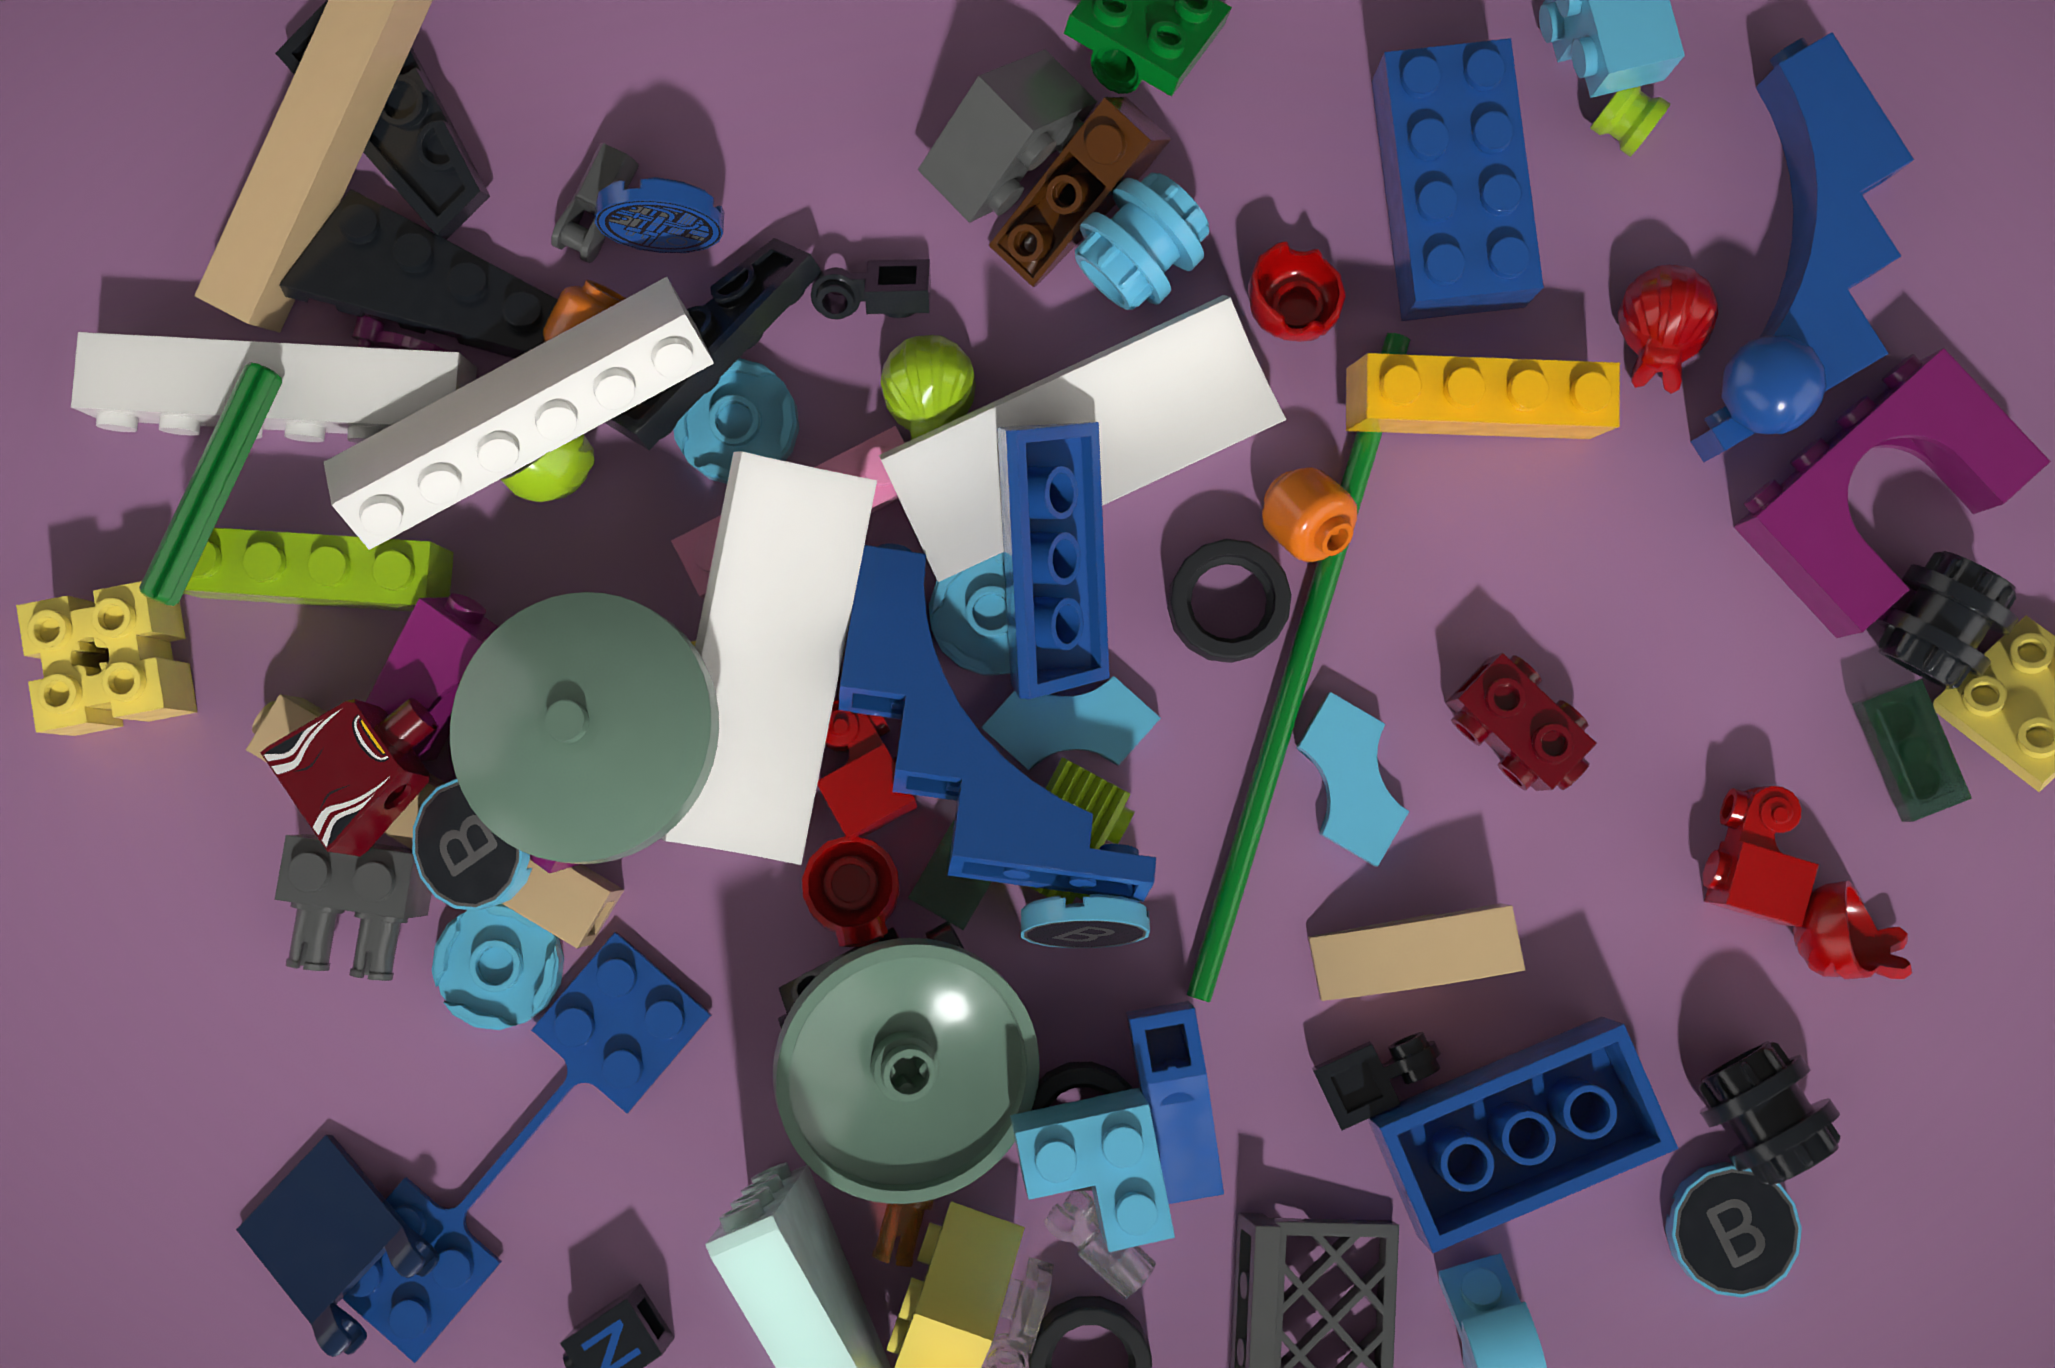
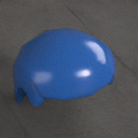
M1790 335L1762 336L1750 340L1727 362L1723 373L1721 398L1732 419L1750 431L1766 435L1784 434L1806 422L1815 414L1822 403L1827 386L1825 367L1811 346Z

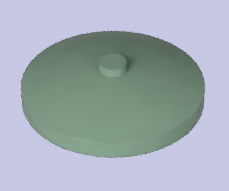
M594 592L569 593L548 598L521 610L500 625L484 641L468 664L456 691L450 721V748L456 778L466 800L479 819L495 835L522 852L538 858L571 864H596L617 860L632 855L665 836L682 820L700 796L714 764L719 737V709L713 681L705 662L686 635L660 614L635 601L621 596Z
M900 938L873 943L859 948L829 965L811 981L793 1004L779 1034L773 1064V1088L776 1105L784 1129L803 1161L823 1180L837 1189L858 1198L887 1204L917 1203L940 1198L971 1184L989 1171L1014 1144L1015 1138L1010 1115L1031 1111L1039 1079L1037 1037L1029 1014L1017 993L1000 973L977 955L959 946L926 938Z

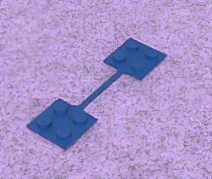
M614 932L531 1029L566 1062L567 1076L565 1081L458 1206L453 1208H445L435 1203L407 1177L400 1182L386 1199L404 1222L438 1252L440 1257L438 1264L424 1277L415 1274L410 1278H406L394 1269L387 1252H385L342 1299L411 1361L416 1363L502 1262L469 1232L466 1225V1215L470 1208L575 1085L580 1083L594 1085L628 1114L712 1014L618 932Z

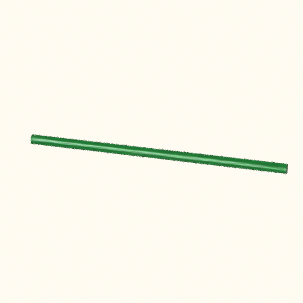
M1387 333L1380 354L1406 355L1411 340L1398 333ZM1357 431L1340 486L1356 502L1357 516L1383 432ZM1348 546L1337 555L1317 561L1186 993L1190 997L1206 1002H1211Z

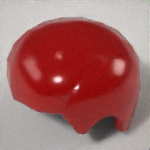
M1286 241L1276 243L1258 256L1248 285L1253 318L1264 331L1274 337L1287 341H1312L1319 338V336L1325 335L1337 323L1346 298L1340 273L1326 259H1323L1319 249L1297 251L1291 249Z

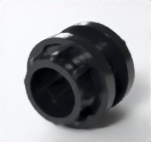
M1948 551L1933 553L1925 567L1911 564L1902 581L1915 590L1916 593L1904 612L1890 607L1876 620L1880 626L1885 628L1877 641L1878 652L1906 670L1946 689L1958 688L1968 673L1983 676L1991 664V660L1976 649L1989 629L2009 635L2018 622V617L2010 611L2011 606L2016 600L2015 586L1986 567Z
M1764 1042L1738 1055L1704 1076L1699 1085V1091L1708 1104L1700 1110L1701 1116L1709 1127H1714L1728 1121L1741 1141V1144L1728 1154L1729 1159L1737 1171L1751 1169L1759 1183L1764 1185L1779 1184L1812 1168L1837 1151L1839 1148L1838 1143L1840 1142V1135L1832 1124L1840 1116L1839 1111L1829 1098L1812 1104L1808 1101L1796 1082L1806 1076L1811 1071L1801 1055L1788 1058L1780 1045L1775 1042Z

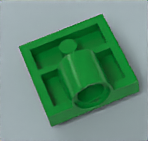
M1081 0L1069 15L1063 34L1093 51L1091 55L1093 74L1099 83L1108 90L1118 94H1128L1135 91L1144 80L1172 97L1224 27L1232 7L1220 0Z

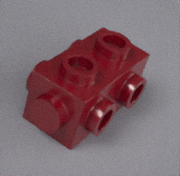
M1500 653L1488 658L1445 702L1456 713L1451 719L1452 723L1474 744L1480 746L1485 741L1502 758L1497 764L1499 769L1519 788L1526 791L1531 786L1536 791L1553 790L1558 786L1561 790H1565L1590 765L1584 757L1597 743L1584 731L1589 726L1588 722L1567 702L1559 700L1555 703L1538 687L1542 682L1540 675L1520 657L1513 655L1509 659L1504 653Z

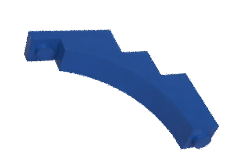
M1833 32L1811 45H1808L1805 38H1801L1782 49L1769 60L1774 69L1756 86L1772 117L1783 146L1790 175L1793 203L1792 242L1787 271L1777 303L1760 337L1790 335L1811 346L1825 367L1827 385L1825 391L1889 354L1849 292V289L1901 257V254L1863 195L1889 180L1914 160ZM1724 406L1704 418L1710 430L1690 442L1704 463L1753 435L1754 432L1735 422L1727 407Z
M885 543L877 547L864 545L840 682L839 710L902 719L892 792L957 801L947 875L1087 895L1122 896L1144 902L1154 885L1157 857L1139 855L1137 848L1125 844H1105L1100 846L1099 849L1090 848L1093 814L1057 797L1029 779L994 748L980 733L961 707L945 678L931 638L926 615L924 590L926 554L912 552L908 547L894 543Z

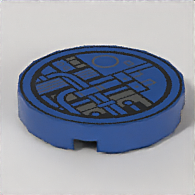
M648 177V179H640V188L624 190L625 181L620 180L611 183L598 193L594 223L602 234L617 243L638 250L657 253H690L708 249L719 243L723 235L725 212L722 206L714 207V197L705 190L688 183Z

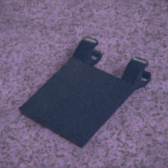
M325 1135L236 1229L309 1321L318 1345L331 1357H336L342 1352L347 1355L353 1354L365 1342L367 1332L363 1326L337 1304L385 1252H387L394 1269L406 1278H410L415 1274L420 1277L428 1275L440 1260L439 1254L433 1246L404 1222L333 1135Z

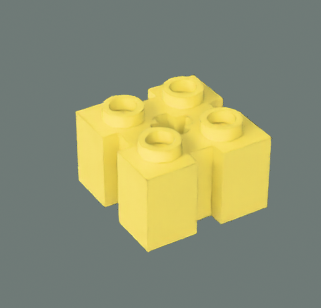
M140 581L93 590L94 602L72 596H62L16 605L24 656L41 659L43 679L28 681L36 733L77 736L124 727L123 719L150 722L197 713L190 663L175 661L172 655L171 642L186 639L180 601L175 606H169L149 599L140 592L139 586L142 582Z

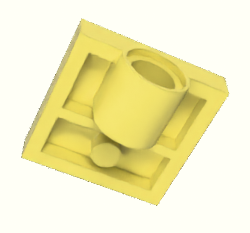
M2026 615L2014 626L2009 635L2005 634L1984 653L1991 660V664L1983 676L1968 673L1958 688L1945 689L1934 699L1932 710L2032 788L2040 792L2055 778V636Z

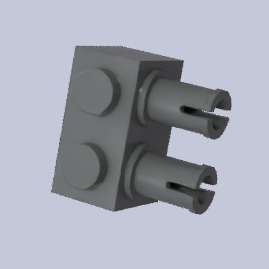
M316 834L286 835L274 900L291 902L290 907L296 908L297 911L289 957L286 959L285 965L296 969L304 966L303 970L329 971L331 964L329 960L337 914L352 911L355 912V917L361 919L353 966L350 968L349 975L356 978H364V975H368L367 979L393 980V966L401 923H407L408 918L428 916L432 895L419 876L412 849L375 843L365 854L359 857L327 852Z

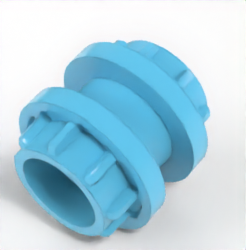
M1152 172L1141 182L1133 178H1125L1113 191V198L1119 211L1111 219L1098 212H1092L1080 225V231L1085 240L1075 249L1076 262L1087 278L1108 299L1125 310H1133L1145 300L1155 305L1160 304L1171 292L1170 283L1164 273L1172 264L1180 269L1191 271L1204 258V251L1200 243L1209 234L1208 220L1193 198L1169 177L1161 173Z

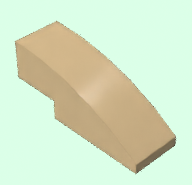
M1502 903L1439 915H1422L1308 937L1321 1001L1418 989L1526 971L1513 906Z

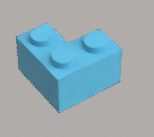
M1544 0L1540 7L1539 24L1544 40L1547 43L1552 42L1557 63L1572 59L1577 76L1586 80L1590 98L1664 81L1685 56L1670 0Z
M1139 1088L1010 1115L1028 1200L1091 1186L1099 1229L1108 1252L1175 1238L1150 1107Z

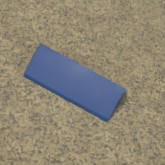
M1099 422L997 427L1011 685L1020 699H1033L1110 678Z

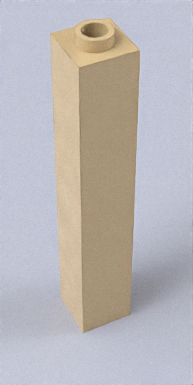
M328 0L198 286L195 297L249 325L281 332L295 299L285 297L279 284L340 204L433 0Z
M280 694L276 701H271L265 705L255 718L252 726V732L255 735L246 750L265 761L260 753L262 750L326 713V711L304 698ZM430 773L428 784L384 832L412 849L413 826L421 804L437 787L446 784ZM530 860L527 868H532L527 883L511 900L502 904L575 948L592 945L624 889L582 864L549 874Z

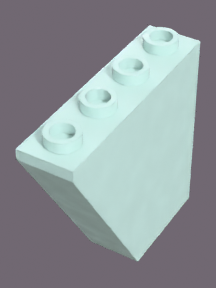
M787 1162L751 1178L753 1184L742 1189L741 1193L743 1196L730 1203L732 1210L719 1217L721 1225L705 1245L713 1263L775 1367L891 1368L808 1165L790 1171Z

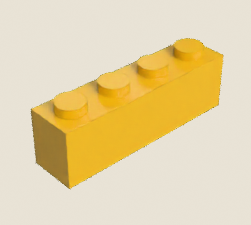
M1367 353L1346 368V431L1591 439L1620 427V363Z

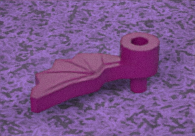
M367 316L357 317L352 338L359 341L357 347L370 348L371 345L393 349L452 352L412 336L384 331L385 323Z

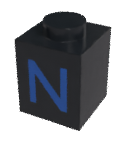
M640 1283L575 1326L560 1344L565 1350L563 1361L566 1368H644L662 1356L675 1337Z

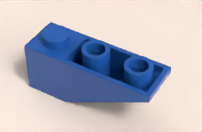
M1190 1001L1126 1012L1139 1088L1149 1103L1168 1203L1173 1204L1224 1195L1208 1078L1195 1007Z

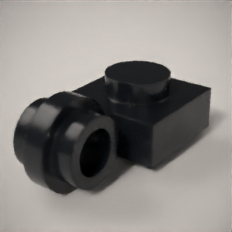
M930 259L869 260L866 273H851L838 267L826 269L812 283V304L823 316L834 320L852 315L858 309L860 302H865L866 314H884L891 318H906L915 313H930ZM830 292H839L842 295H834Z
M1423 1032L1404 1037L1388 1047L1392 1058L1384 1064L1381 1063L1373 1044L1369 1041L1312 1067L1341 1131L1401 1104L1390 1079L1401 1075L1404 1083L1410 1084L1436 1073L1440 1069L1436 1058L1441 1053L1435 1041H1427Z

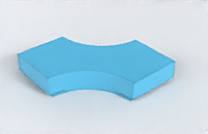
M1113 676L1099 688L1077 696L1048 694L1033 699H1020L1014 691L981 728L1028 770L1032 769L1046 757L1068 750H1083L1097 753L1118 766L1161 717Z
M1329 692L1326 694L1296 746L1316 766L1325 785L1327 810L1319 834L1369 864L1378 867L1409 813L1407 809L1402 807L1391 796L1379 772L1378 744L1385 723Z

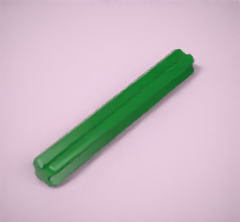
M252 362L244 366L139 586L140 592L149 599L169 606H175L179 603L281 387L282 378L270 368Z

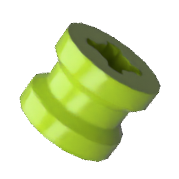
M1640 86L1618 91L1598 115L1590 129L1598 135L1610 134L1619 141L1620 150L1631 157L1671 104L1662 97L1650 98L1641 91Z

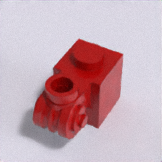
M839 700L833 702L825 745L834 752H849V759L846 765L819 779L817 785L846 838L850 841L855 837L864 838L916 809L917 803L911 794L892 792L897 756L892 759L880 738L890 732L884 717L839 710Z
M1778 786L1754 787L1745 791L1735 788L1729 790L1720 810V823L1727 826L1728 830L1725 841L1720 842L1719 849L1714 850L1706 861L1702 881L1703 885L1708 888L1704 902L1775 924L1802 927L1819 864L1783 854L1776 845L1775 834L1791 831L1798 825L1801 819L1802 808L1799 799L1792 791Z

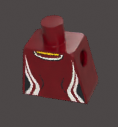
M409 698L389 715L379 706L352 699L341 703L270 744L260 753L327 852L361 857L375 844L428 784L429 772L412 748L437 728V723L430 712L414 698Z

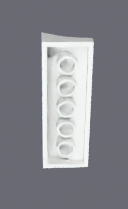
M1222 295L884 452L879 457L924 554H926L937 581L940 582L1004 552L997 427L1099 422L1103 506L1281 423L1286 418L1257 361L1231 297Z
M743 451L733 452L695 648L710 673L717 696L719 709L718 747L713 767L700 796L682 820L660 839L798 865L802 864L877 480L804 466Z

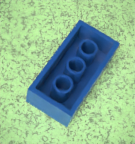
M1511 38L1384 52L1371 82L1401 321L1525 308L1544 288Z
M1602 1016L1400 1101L1401 1104L1368 1119L1416 1235L1432 1253L1679 1149L1625 1024Z

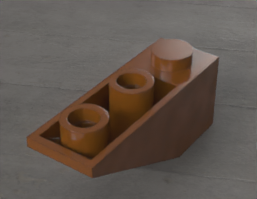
M1104 97L988 246L1032 287H1036L1084 238L1080 231L1081 223L1092 212L1106 215L1116 205L1113 198L1114 189L1125 178H1133L1138 181L1170 142L1171 138L1127 97Z

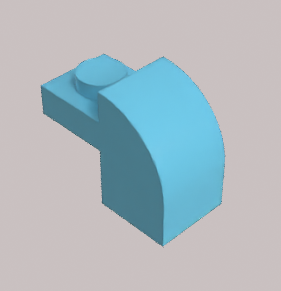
M1501 1253L1438 1271L1439 1284L1462 1341L1463 1365L1465 1368H1547L1533 1319L1526 1302L1521 1303Z

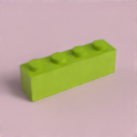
M214 528L183 594L207 599L412 612L419 598L449 597L454 552L431 541L389 539L369 550L359 537Z

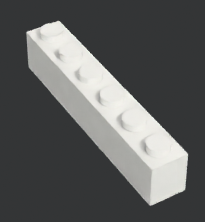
M665 277L324 461L331 505L370 550L535 461L546 453L559 448L714 364L694 321L668 277Z
M78 332L71 408L96 418V426L106 430L136 432L138 423L159 424V430L178 435H199L200 426H216L244 366L252 362L270 368L282 378L281 387L256 439L262 438L263 429L285 430L284 437L297 441L323 442L325 440V433L348 434V441L359 443L476 380L477 367L459 352Z

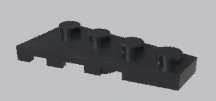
M328 0L275 53L294 75ZM411 47L363 153L433 232L442 238L448 239L490 195Z
M352 189L349 190L279 284L285 297L306 303H308L310 298L333 304L338 311L358 317H363L366 313L396 321L400 328L425 334L426 330L452 336L457 338L459 344L511 358H517L545 343L543 329L558 300Z
M773 238L710 287L713 297L703 306H694L687 309L714 364L608 420L605 424L650 451L660 439L673 431L677 422L704 394L711 391L718 384L721 376L743 353L760 341L763 333L789 306L796 303L803 296L806 288L822 272L812 255Z

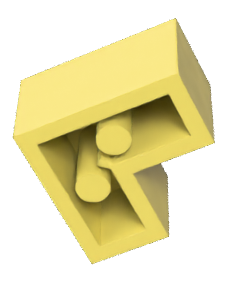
M952 1201L942 1226L929 1223L917 1261L928 1265L924 1281L911 1277L886 1351L898 1354L894 1368L982 1367L994 1338L1025 1227Z

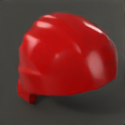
M1659 265L1638 276L1627 287L1618 311L1619 329L1627 345L1638 355L1632 368L1631 378L1635 388L1645 386L1657 372H1662L1664 389L1670 394L1680 389L1682 382V363L1698 354L1709 342L1719 314L1718 303L1710 282L1697 273L1696 270L1679 265Z
M846 836L829 840L809 858L802 877L803 898L812 917L825 929L836 933L839 947H865L877 942L888 934L885 922L894 912L900 894L899 877L890 854L875 841L855 837L848 841Z
M1849 880L1827 883L1812 890L1802 927L1793 926L1795 946L1810 970L1823 977H1842L1843 979L1872 977L1874 973L1890 979H1905L1912 974L1911 963L1906 958L1891 954L1904 949L1908 942V933L1901 927L1877 930L1861 897Z

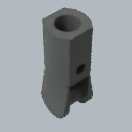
M600 143L573 198L554 227L551 237L553 247L562 250L568 246L580 252L581 260L587 263H591L596 259L606 236L600 232L594 223L595 218L589 229L579 225V222L585 211L595 215L599 191L611 183L620 180L625 181L624 190L628 189L639 167V164L632 157L605 143Z

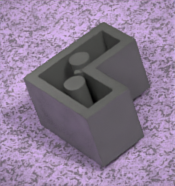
M1044 49L979 75L917 170L969 223L993 211L998 216L1002 215L1022 195L1024 187L1020 184V181L1027 171L1037 168L1050 154L1056 151L1061 153L1084 124V120L1097 101Z

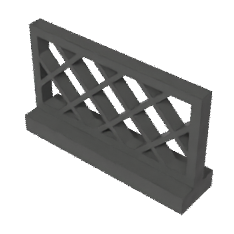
M1238 1213L1230 1368H1293L1299 1361L1305 1368H1315L1305 1355L1331 1329L1351 1350L1335 1368H1356L1361 1362L1366 1368H1393L1399 1224L1386 1220L1269 1218L1263 1213ZM1287 1235L1311 1236L1325 1251L1299 1278L1285 1264ZM1323 1236H1338L1339 1238L1330 1245ZM1360 1237H1380L1379 1261L1360 1279L1342 1259L1341 1255ZM1335 1263L1354 1286L1327 1311L1308 1288ZM1286 1276L1292 1285L1284 1292ZM1378 1283L1376 1297L1371 1289ZM1303 1295L1322 1318L1294 1344L1282 1330L1283 1313ZM1365 1297L1376 1309V1327L1357 1345L1338 1322ZM1283 1342L1289 1351L1281 1358ZM1375 1349V1358L1373 1363L1369 1359L1368 1355Z

